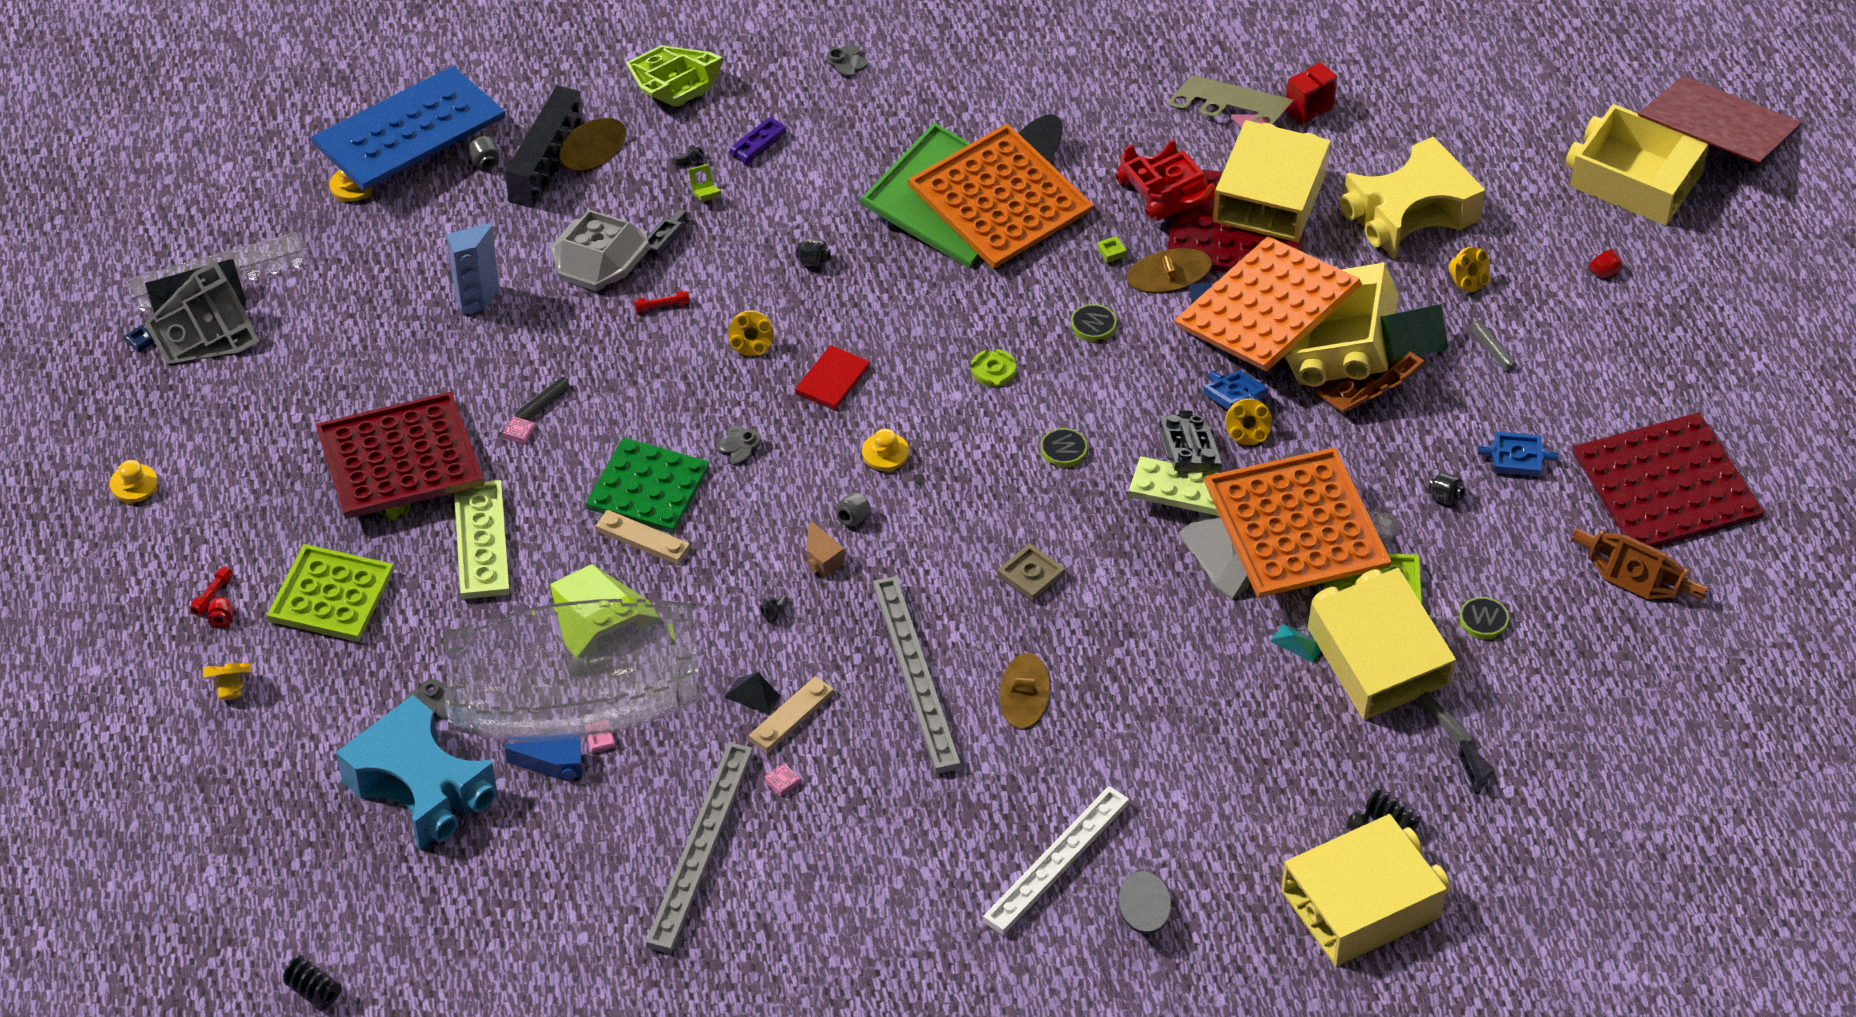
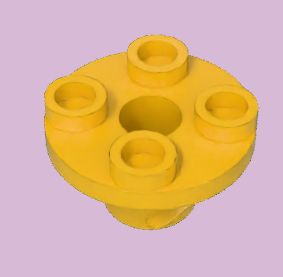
M340 169L331 177L329 182L332 195L342 203L369 198L374 188L373 185L362 190Z
M1467 247L1452 259L1449 264V272L1459 289L1466 292H1475L1490 282V263L1488 253L1485 250L1477 247Z
M752 310L744 311L736 315L731 321L728 329V338L731 347L737 352L746 356L762 355L772 344L774 328L769 318L764 314Z
M1242 399L1233 404L1228 410L1225 418L1226 430L1234 441L1242 445H1254L1263 442L1272 427L1271 413L1262 402L1256 399Z
M880 429L875 435H872L864 442L862 447L863 461L873 469L892 473L907 461L909 456L908 444L901 436L895 434L894 431Z
M135 460L125 461L118 466L119 469L112 475L109 483L113 496L123 501L126 505H132L135 502L145 500L152 494H155L158 489L155 471Z
M239 662L224 664L225 666L203 667V679H215L214 687L218 691V697L221 700H235L241 697V687L244 681L240 676L253 673L251 663L240 664Z

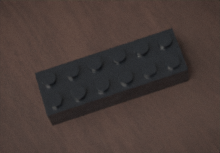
M557 85L505 170L509 203L534 208L537 201H541L545 187L550 185L552 175L559 170V149L561 144L573 130L585 123V117L582 112L584 102L581 100V91Z

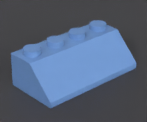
M491 223L446 234L454 293L462 315L485 310L500 289Z

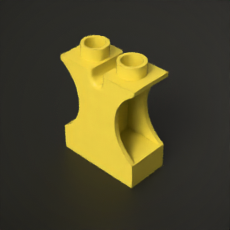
M1431 137L1413 145L1409 161L1396 172L1373 177L1347 173L1344 195L1340 196L1339 203L1347 219H1356L1363 227L1365 226V234L1370 244L1374 247L1381 246L1395 259L1397 258L1400 242L1415 230L1431 226L1461 230L1481 221L1485 189L1434 137Z

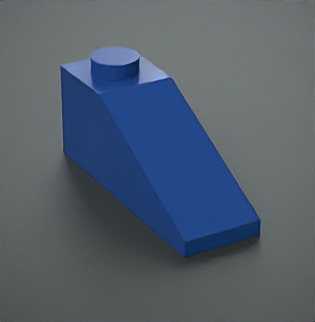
M580 739L505 744L507 763L556 779L572 780L583 777Z

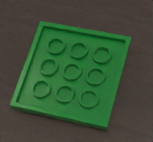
M623 437L585 503L586 509L602 514L609 510L651 528L673 534L710 467L709 461Z

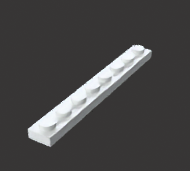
M1108 786L983 916V923L1004 935L1129 805V798Z

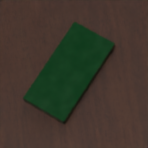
M1441 304L1380 317L1388 362L1401 360L1409 352L1420 356L1448 349Z

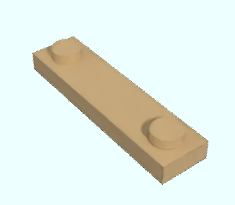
M609 510L604 513L595 525L596 532L677 565L690 549V543Z
M813 677L748 735L749 741L768 754L834 694V689L818 677Z

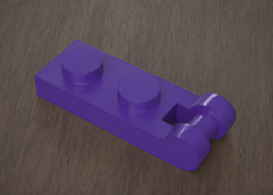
M770 116L730 148L729 154L734 158H740L742 163L749 165L754 157L787 133L786 126Z

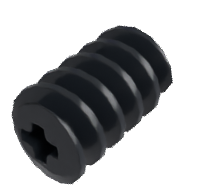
M1379 786L1366 802L1365 808L1369 816H1373L1374 820L1390 814L1402 830L1410 828L1415 831L1422 816L1419 815L1414 818L1416 813L1414 808L1406 812L1407 803H1403L1398 807L1400 799L1395 797L1390 801L1392 793L1387 792L1382 795L1384 787Z
M302 955L294 957L284 970V984L291 987L301 997L306 998L309 1003L318 1009H325L330 1006L342 991V984L339 982L335 983V979L327 977V973L324 971L320 972L319 967L316 965L312 966V962L305 960V957Z

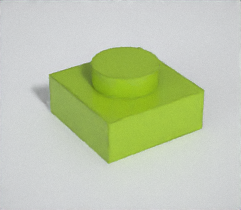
M1117 236L1097 242V250L1106 263L1127 257V250Z

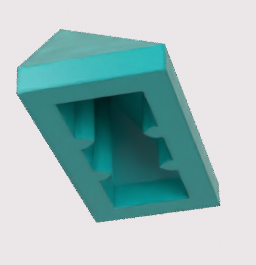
M1285 624L1280 627L1271 639L1272 643L1312 663L1322 652L1313 638Z

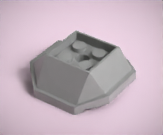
M588 210L580 219H574L550 246L559 279L596 292L605 288V285L626 277L650 249L643 229L635 227L628 221Z

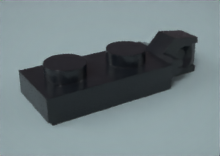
M678 209L671 218H664L647 236L650 247L647 254L659 257L684 230L689 222L685 210Z

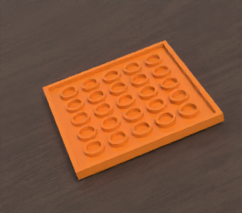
M1008 123L909 178L907 183L993 269L1090 213L1094 207L1078 189Z
M1268 236L1184 310L1174 322L1178 328L1267 372L1360 288L1362 283L1360 278Z
M1336 447L1205 476L1204 484L1257 598L1363 574L1375 569L1380 570L1391 565V559Z

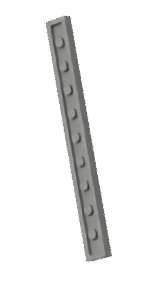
M897 576L873 581V588L935 773L939 774L960 769V761Z
M728 742L646 940V948L669 954L672 953L752 757V747Z

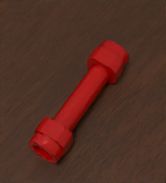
M683 290L676 291V295L647 301L645 297L634 300L636 314L648 313V309L678 304L679 307L690 304L688 291Z
M222 566L214 574L215 580L200 598L196 597L191 602L189 610L192 614L200 617L207 611L208 602L223 584L228 585L234 575L231 569Z

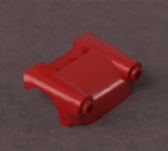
M1174 139L1168 143L1164 150L1151 157L1139 156L1133 144L1123 149L1124 153L1120 159L1121 164L1117 167L1115 177L1120 185L1124 184L1125 187L1133 185L1146 200L1147 206L1144 209L1149 219L1153 218L1154 221H1159L1215 199L1214 184L1208 185L1203 171L1184 150L1181 152L1177 151Z

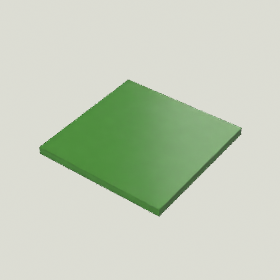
M934 122L860 199V204L968 268H971L981 257L907 185L909 178L971 144Z

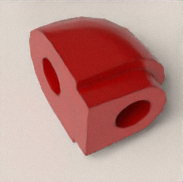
M1609 249L1593 259L1588 266V270L1597 277L1610 278L1620 272L1622 262L1613 250Z
M217 597L210 602L207 611L210 627H230V622H233L234 608L230 600L224 597Z

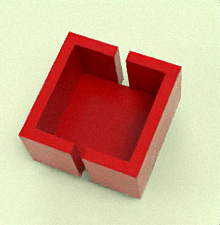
M1322 62L1310 66L1305 72L1292 76L1288 79L1286 98L1293 99V101L1285 111L1302 125L1317 116L1307 105L1319 115L1332 109L1335 105L1338 76Z

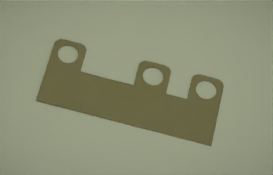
M1191 75L1168 101V105L1185 108L1195 97L1207 99L1205 104L1199 109V112L1202 114L1217 116L1226 105L1259 112L1252 122H1256L1261 117L1270 118L1269 124H1273L1291 104L1293 99ZM1180 96L1188 99L1186 103L1181 105L1174 103V99ZM1210 104L1219 106L1216 112H1207L1205 110Z

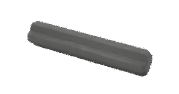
M1481 320L1472 322L1471 330L1506 372L1515 368V361Z
M560 377L518 409L514 416L528 420L570 387L569 381L564 377Z
M1425 691L1419 696L1418 702L1459 745L1460 740H1466L1470 745L1473 743V737L1430 692Z

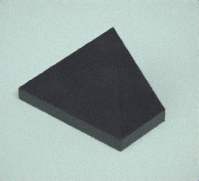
M759 672L737 678L726 694L727 699L766 715H770L781 699L780 694Z
M1460 740L1458 757L1474 793L1478 794L1483 789L1494 768L1466 740Z

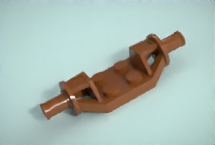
M1576 528L1572 534L1574 537H1571L1570 541L1589 549L1588 560L1593 561L1605 580L1646 599L1669 597L1678 599L1684 592L1700 601H1703L1707 595L1705 592H1708L1709 587L1690 580L1691 569L1683 568L1668 554L1629 536L1607 533L1604 529L1594 536L1580 530V528ZM1601 552L1610 558L1609 561L1606 562L1598 553ZM1663 583L1675 586V588L1670 589L1661 586L1663 585Z

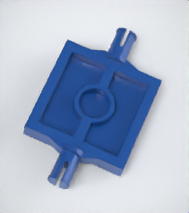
M1213 370L1208 376L1213 382L1203 386V392L1206 396L1228 410L1233 404L1242 399H1256L1263 403L1260 399L1268 396V388L1241 370L1229 375H1220Z
M1495 432L1492 446L1478 445L1477 455L1491 456L1493 460V473L1540 477L1543 461H1558L1559 455L1558 451H1544L1542 435Z

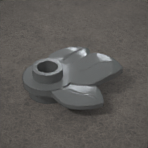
M856 45L832 48L826 56L827 63L835 67L838 73L845 76H853L854 70H862L868 65L866 59L857 55L860 47Z
M742 426L731 427L726 430L727 437L722 438L718 442L716 451L731 453V464L737 465L747 460L751 456L752 451L760 446L761 435L755 429L746 430Z
M435 679L426 680L419 689L410 691L404 699L406 701L414 695L433 711V715L436 714L443 719H448L451 714V700L444 694L442 683ZM430 688H436L433 693L427 692Z

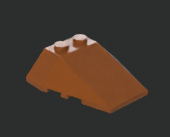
M1409 352L1401 360L1389 362L1387 372L1370 374L1361 380L1348 377L1325 381L1324 384L1318 386L1315 394L1344 414L1404 384L1426 363L1417 355Z

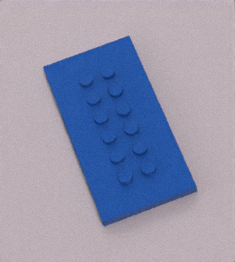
M451 66L311 136V143L362 190H365L505 118V110L456 67Z

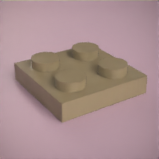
M1030 543L997 570L999 578L1031 601H1034L1065 575V568Z

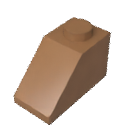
M811 522L808 524L807 566L813 573L817 572L824 578L845 563L844 547L815 523Z

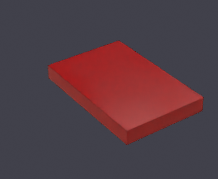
M830 345L795 388V394L835 411L869 369L870 361Z

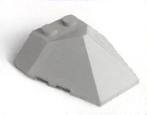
M217 261L195 271L175 294L145 323L166 364L238 353L260 342L245 310Z
M1203 513L1179 532L1180 538L1191 554L1195 555L1200 563V567L1203 571H1206L1216 589L1233 601L1249 588V578L1220 516Z

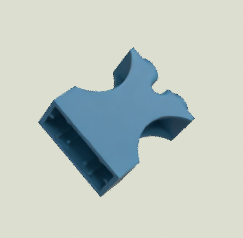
M412 695L336 752L342 783L361 799L372 797L391 799L403 804L413 813L412 823L416 845L421 851L434 840L443 842L455 832L458 826V819L451 813V810H459L465 816L473 810L477 813L482 812L495 800L497 787L493 762L490 759L483 761L462 760L445 753L438 747L433 711Z

